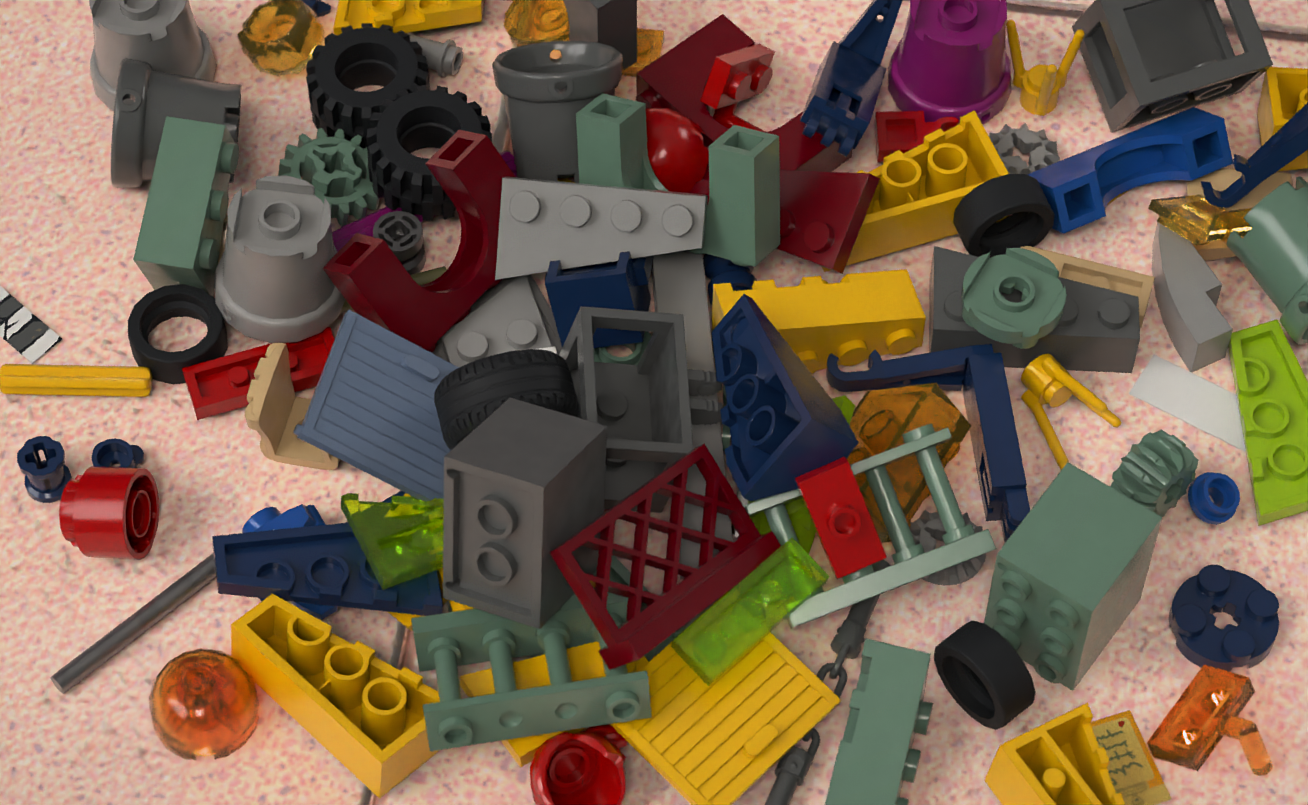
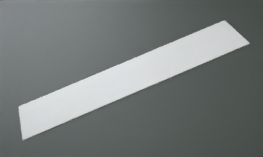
M1154 354L1128 394L1246 452L1236 394Z

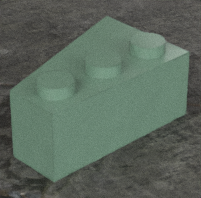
M166 116L133 258L154 290L168 285L185 284L201 288L211 296L214 295L215 271L218 266L223 224L228 209L230 174L235 173L239 159V146L235 144L226 125Z
M865 638L861 654L860 675L856 690L853 689L849 703V708L851 709L842 741L840 740L825 805H908L909 799L900 797L903 781L911 783L915 781L921 755L920 750L912 749L915 733L926 735L933 703L923 701L930 653Z

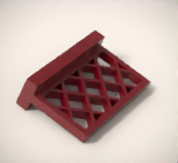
M704 443L695 447L549 553L605 641L606 646L598 652L608 669L612 670L641 659L778 554L783 548L772 531L763 535L759 533ZM696 464L706 480L705 496L686 490L688 468ZM673 480V486L667 483ZM653 493L672 498L669 522L650 516ZM685 502L704 508L701 532L683 527ZM637 506V512L632 511L631 509ZM717 513L728 516L739 536L732 541L715 537ZM617 519L635 524L633 549L613 543L615 521ZM649 529L668 534L666 559L646 553ZM601 532L600 539L594 537L596 534ZM681 538L700 544L699 562L696 568L679 563ZM584 546L599 551L596 576L583 572L572 554L574 550ZM713 549L719 550L715 554H713ZM612 555L632 561L629 586L609 580ZM645 565L664 571L662 594L657 595L643 591ZM678 575L683 576V578H681L677 582ZM608 592L628 598L626 621L618 627L606 609ZM641 602L646 603L647 605L641 609Z

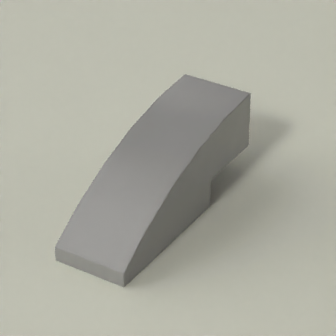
M1167 211L1159 215L1152 243V275L1155 277V297L1162 321L1176 351L1189 371L1194 372L1225 358L1233 328L1216 307L1222 283Z

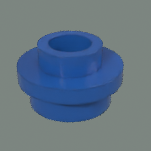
M1207 472L1196 477L1191 482L1188 489V500L1191 509L1198 518L1208 524L1217 525L1226 522L1235 514L1240 502V493L1236 483L1227 475Z

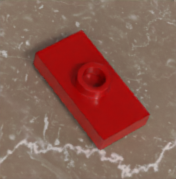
M845 456L795 478L833 574L837 579L887 558L849 461Z

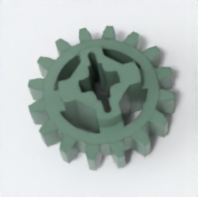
M320 128L317 129L316 139L311 140L307 135L301 134L299 135L298 147L290 144L287 145L285 157L280 159L278 176L287 175L306 180L315 187V196L321 199L323 203L326 198L330 204L331 218H337L341 227L347 225L348 216L353 215L359 220L366 216L367 208L376 211L379 205L380 198L373 191V182H370L367 148H361L362 136L356 135L349 141L344 139L343 129H337L334 137H327L326 132Z

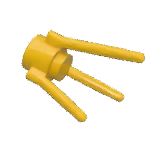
M1010 19L1006 22L1014 69L1013 85L1021 89L1019 99L1021 106L1031 114L1044 116L1052 112L1057 106L1059 90L1066 85L1067 74L1077 55L1085 33L1082 29L1075 32L1058 70L1054 64H1051L1049 66L1036 65L1027 71L1024 69L1016 24L1014 20Z
M1049 353L1043 354L1031 361L1021 375V382L1028 390L1021 396V399L1032 410L1061 470L1069 460L1043 409V404L1058 407L1065 403L1073 394L1113 427L1121 425V420L1108 410L1107 405L1074 379L1053 355Z

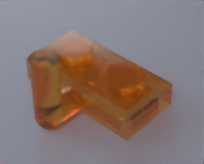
M1203 665L1147 741L1152 756L1199 771L1223 736L1239 740L1253 774L1257 776L1268 774L1273 768V763L1257 725L1253 721L1238 717L1255 693L1250 678Z

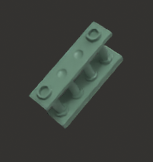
M932 423L916 428L902 435L905 444L850 465L855 478L863 474L866 475L896 552L891 555L895 565L874 572L871 564L842 577L843 585L825 592L821 582L816 584L814 582L785 504L802 498L799 489L754 500V502L745 505V510L750 518L765 513L771 531L783 548L780 554L795 592L791 593L794 604L783 608L791 629L996 549L989 529L975 533L972 524L966 526L943 468L936 446L947 443L952 438L948 427L935 432ZM913 455H916L946 534L942 535L945 545L926 553L922 544L916 545L885 467Z
M608 592L606 609L618 627L626 621L628 598ZM575 594L541 629L476 608L411 618L419 672L436 671L440 702L423 705L430 751L652 717L647 671L628 673L626 664L609 670L603 661L606 677L572 681L567 649L595 641L599 642L600 650L606 646L605 641ZM545 653L551 685L517 690L512 658ZM490 661L495 694L462 699L457 666Z

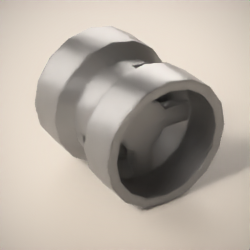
M403 211L389 212L381 216L375 222L373 237L383 239L409 275L420 273L426 262L421 222L416 216Z

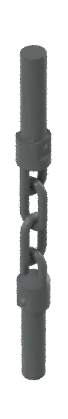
M885 560L872 564L874 572L891 566ZM880 595L852 605L846 620L837 629L838 634L835 635L831 642V649L838 654L835 662L823 665L817 674V677L822 682L829 671H831L829 674L831 679H836L839 675V680L834 690V693L839 698L847 682V673L842 664L845 658L855 659L858 657L861 643L865 641L866 626ZM815 728L802 739L804 742H808L812 737L808 752L794 746L779 760L775 769L776 780L765 805H789L796 787L803 784L820 744V736Z

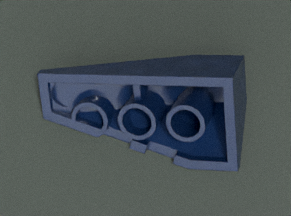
M743 294L711 333L717 381L725 385L727 405L720 409L723 425L730 428L732 445L725 449L726 464L743 498L754 501L799 489L795 481L796 477L844 456L847 459L850 452L859 442L838 406L754 300Z

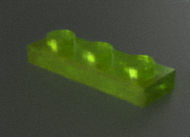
M792 537L673 640L671 647L707 686H710L824 586L830 576Z

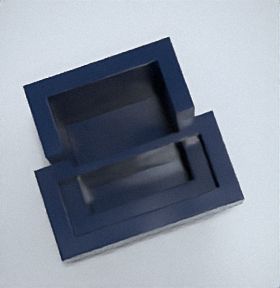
M630 251L620 252L618 261L562 269L560 260L550 261L548 272H546L545 286L561 346L563 347L581 306L648 312L651 300L648 284L653 256L632 259ZM597 328L593 335V348L643 342L645 331Z

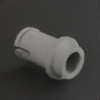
M407 33L410 35V42L417 41L422 47V54L426 56L429 69L436 70L438 76L444 78L448 74L456 75L463 60V49L457 47L455 41L448 39L442 43L416 36L413 33Z

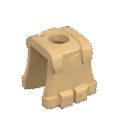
M272 343L266 351L265 358L261 357L254 372L255 379L251 380L247 394L249 404H247L245 410V419L248 427L256 430L261 436L259 443L261 452L268 459L280 463L323 470L338 468L339 458L307 442L300 441L297 435L293 433L297 424L302 425L311 399L295 396L287 345L284 343Z

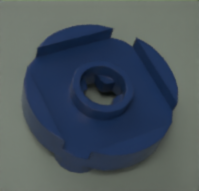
M1208 565L1203 567L1198 575L1186 580L1177 590L1169 612L1170 628L1172 626V631L1177 638L1176 646L1181 654L1190 662L1212 672L1231 673L1232 667H1243L1249 664L1248 668H1251L1267 657L1273 647L1279 629L1277 612L1279 602L1274 593L1266 590L1264 586L1250 576L1237 571L1226 570L1219 565ZM1217 612L1230 614L1238 626L1228 624L1224 629L1215 626L1216 617L1213 614Z

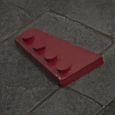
M709 167L706 168L703 179L696 182L690 191L693 194L708 195V202L710 193ZM780 170V245L776 249L843 274L880 178L870 173Z

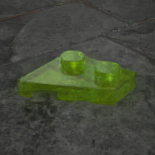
M355 493L341 496V509L382 589L443 568L444 499L434 498L430 501H421L414 497L392 496V502L385 503L358 501L359 494Z

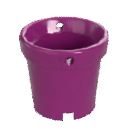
M910 0L909 14L903 37L891 56L888 66V91L897 108L901 111H924L925 122H935L942 117H955L959 119V123L960 117L975 110L982 125L1000 113L1011 94V61L1005 51L1006 0H1001V2L1000 0Z

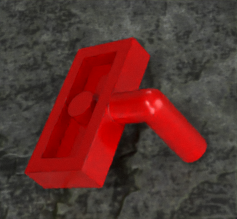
M756 44L715 58L700 101L715 109L713 118L729 129L733 125L766 132L735 116L734 113L739 101L757 96L767 88L773 74V69L770 65L775 51L761 44Z

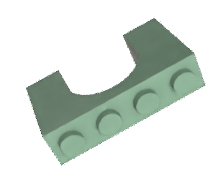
M602 93L576 113L579 183L668 191L656 177L649 162L646 103ZM733 125L708 146L710 193L707 205L705 241L702 248L688 251L694 254H709L728 259L740 266L756 267L780 245L779 136Z

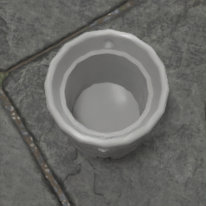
M89 0L94 34L90 75L96 95L110 110L114 111L118 73L124 58L147 62L151 65L152 70L213 81L216 62L207 35L195 22L189 0Z
M287 175L266 176L257 179L256 189L248 191L244 196H242L241 188L234 194L227 209L228 225L225 250L215 271V303L226 322L246 337L268 343L299 342L321 333L338 318L346 300L323 270L328 261L337 253L333 243L330 204L326 198L323 203L321 199L315 196V187L306 180Z

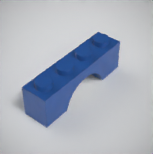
M1191 107L1027 175L1037 179L1055 214L1052 229L1064 234L1105 217L1106 205L1123 192L1160 181H1192L1233 164L1224 118L1196 107Z

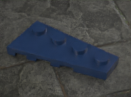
M428 515L212 536L218 594L264 599L274 594L285 601L423 616L443 613V602Z

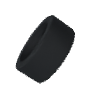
M1007 174L986 181L963 197L954 211L953 223L969 255L980 257L990 252L991 258L996 255L1006 254L1007 248L1035 247L1052 229L1055 214L1036 178L1026 174ZM1008 215H1011V216H1009V217H1007V218H1005V219H1003V220H1001V221H999V222H996V221H998V220H1000V219H1002V218H1004V217H1006V216H1008Z
M185 284L168 285L147 293L137 302L128 318V339L132 355L139 367L150 368L152 379L168 384L185 383L182 368L224 357L228 348L224 317L215 303V298L201 288ZM190 317L202 321L207 326L206 336L196 346L184 351L166 352L155 349L148 342L150 332L158 324L171 318Z
M972 620L935 647L933 658L944 686L957 704L970 717L983 726L996 730L1004 727L1033 704L1036 692L1033 679L1024 661L1015 649L988 625Z

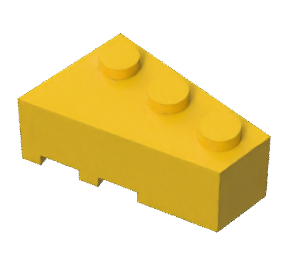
M1088 702L1001 744L984 779L1002 805H1125L1122 794H1116L1107 769L1110 761L1104 747L1099 748L1092 729L1091 721L1093 715Z

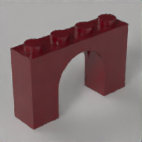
M720 15L636 73V101L646 103V109L652 107L670 108L685 115L702 127L705 135L702 134L703 145L708 148L709 145L729 130V128L717 122L708 112L707 108L709 106L700 101L715 58L753 46L755 41L725 15ZM803 111L781 127L765 132L779 136L780 170L832 172L852 158L853 148L848 156L845 157L837 153L839 144L833 141L828 148L820 144L822 135L815 133L811 139L803 135L805 123L800 121Z
M458 130L425 163L455 205L461 224V239L457 254L449 268L440 277L430 283L418 285L383 239L356 233L323 268L357 314L431 353L436 348L437 341L454 324L459 323L469 314L471 306L486 290L493 288L502 280H495L502 178L516 176L487 135Z

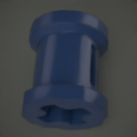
M37 436L27 440L18 451L17 463L21 472L25 474L24 485L28 495L41 503H53L61 500L64 487L72 480L71 473L64 464L65 452L61 443L48 436ZM39 450H43L46 460L41 461L38 453ZM49 478L51 489L46 488L44 479Z

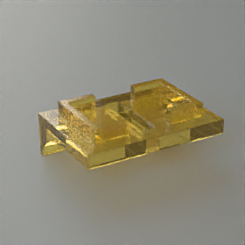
M1200 194L1152 199L1148 209L1160 215L1157 220L1158 223L1195 245L1209 244L1210 241L1216 240L1227 242L1233 230L1241 237H1244L1251 229L1243 217L1252 208L1228 211L1211 205Z

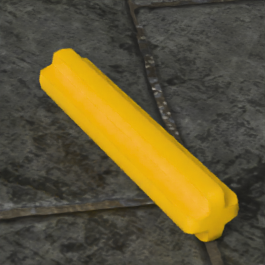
M4 364L0 368V389L4 394L147 397L152 390V373L148 367Z

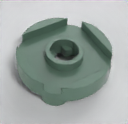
M1007 248L1006 254L996 255L991 258L989 252L977 258L970 265L964 276L961 293L962 317L966 324L974 327L982 335L992 340L1012 344L1016 348L1028 349L1035 346L1039 338L1051 333L1059 324L1066 302L1065 286L1063 288V284L1058 279L1059 271L1049 259L1034 251L1023 248ZM1014 289L1020 290L1022 292V301L1010 302L1000 293L1011 294Z

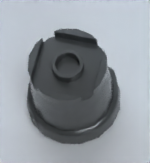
M550 41L515 47L497 55L492 63L496 87L504 95L517 178L558 181V178L574 177V183H579L576 113L602 93L615 96V88L622 78L623 56L615 47L587 41ZM553 50L561 52V56L558 59L550 57V53Z
M124 58L119 68L114 104L110 164L112 186L115 188H138L142 185L143 181L152 180L166 116L226 125L235 144H238L241 85L219 83L152 70L151 65L147 62ZM230 174L229 183H233L234 174Z

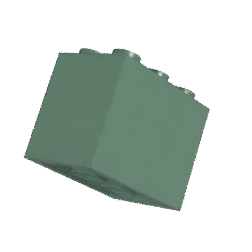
M1067 462L997 553L984 624L997 631L1015 649L1021 659L1033 666L1042 678L1051 683H1060L1073 691L1141 599L1162 517Z

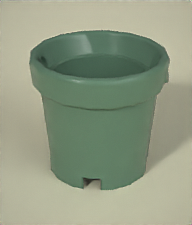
M1300 176L1296 177L1295 188L1287 181L1255 205L1243 217L1251 229L1244 238L1233 230L1227 239L1226 245L1241 260L1282 313L1280 323L1298 345L1308 343V183Z

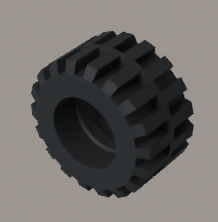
M362 23V28L353 29L350 25L341 28L342 34L340 35L331 33L324 38L325 46L317 45L312 51L313 59L308 60L306 66L310 108L316 129L322 128L326 132L327 137H334L337 129H343L344 139L349 141L356 135L362 136L361 148L363 149L367 148V129L370 128V119L374 112L380 113L381 103L386 99L395 101L396 93L405 89L408 93L416 92V86L426 85L427 90H430L428 63L426 56L422 54V47L417 41L410 42L409 34L402 30L394 33L392 26L384 24L380 28H373L372 23ZM363 86H383L379 90L370 92L355 91V89Z
M425 85L416 86V92L408 93L406 89L397 92L395 101L386 99L380 104V113H373L370 119V128L367 129L368 173L370 182H373V191L378 198L384 197L385 206L392 211L399 207L403 212H409L412 215H422V221H433V216L442 215L444 220L454 217V211L457 210L455 205L425 164L430 158H420L410 153L423 148L440 149L458 130L487 135L492 142L489 119L487 116H482V108L476 101L467 103L466 94L457 91L454 95L448 93V87L437 86L436 90H427Z

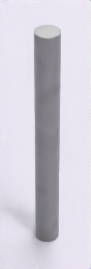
M213 553L53 674L50 678L56 688L62 694L66 693L215 579L216 571Z

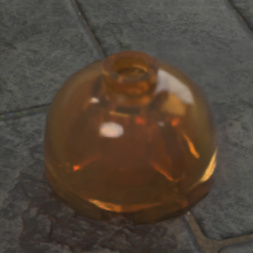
M199 648L182 652L168 661L153 680L149 696V710L155 734L167 750L183 759L196 760V756L205 757L209 755H214V759L227 757L244 746L257 729L260 703L255 681L240 660L223 651Z

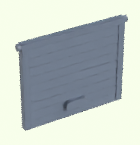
M348 310L340 324L302 425L297 424L293 433L298 435L297 437L444 512V456L451 449L447 447L443 439L434 403V392L441 380L459 367L363 316Z

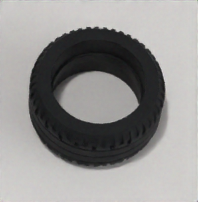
M517 350L473 361L449 373L441 380L434 392V403L443 439L447 447L452 450L509 398L578 417L579 402L566 360L548 350Z

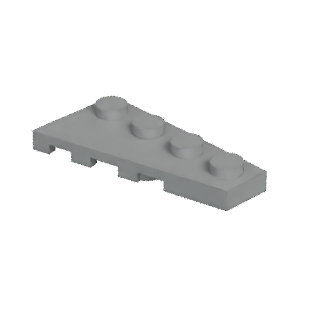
M504 177L502 178L495 280L548 272L550 261L560 260L562 269L618 261L620 252L630 251L631 258L633 259L702 248L705 241L708 195Z

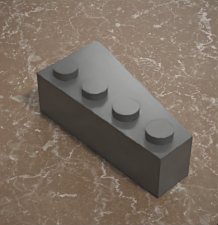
M934 246L929 280V353L971 345L992 344L994 353H1002L1004 367L1026 368L1035 358L1049 353L1066 370L1132 373L1140 341L1139 297L1058 277L1063 284V288L1065 286L1067 294L1064 312L1059 324L1051 333L1039 338L1035 346L1028 349H1020L1012 344L998 342L982 335L963 320L961 293L964 276L970 265L979 257ZM1014 289L1011 294L1000 293L1010 302L1022 301V292L1020 290Z

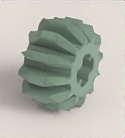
M1163 430L1155 433L1150 432L1143 436L1140 443L1132 444L1130 452L1121 458L1122 463L1120 467L1113 472L1112 479L1114 481L1111 483V487L1159 516L1164 517L1168 509L1176 507L1178 500L1187 494L1186 489L1195 480L1198 459L1186 447V444L1175 435H1169Z

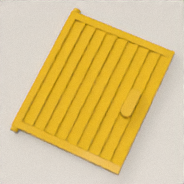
M734 590L724 594L638 671H647L652 717L610 724L691 805H732L841 702V699L736 600L739 596Z

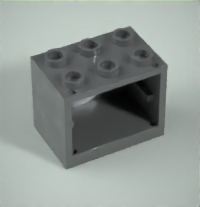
M509 398L444 456L443 598L541 629L575 594L549 552L604 513L607 426ZM601 532L596 534L594 537L600 539ZM580 546L572 552L584 573L593 575L597 571L599 551Z

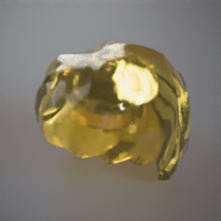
M269 0L253 9L248 19L243 22V30L237 33V38L242 52L260 72L281 77L289 74H299L306 68L308 60L313 59L312 51L314 48L323 43L325 30L314 11L303 1Z

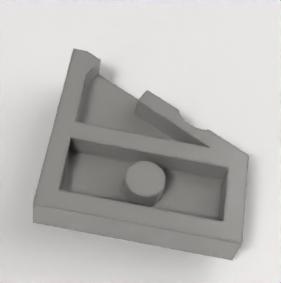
M526 275L518 276L442 336V347L448 362L460 368L473 361L500 353L552 347Z

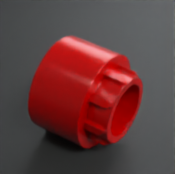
M92 466L83 475H78L66 484L59 506L60 528L64 538L71 542L73 546L78 547L82 554L87 557L140 560L146 557L151 550L159 522V496L155 479L149 470L144 468Z

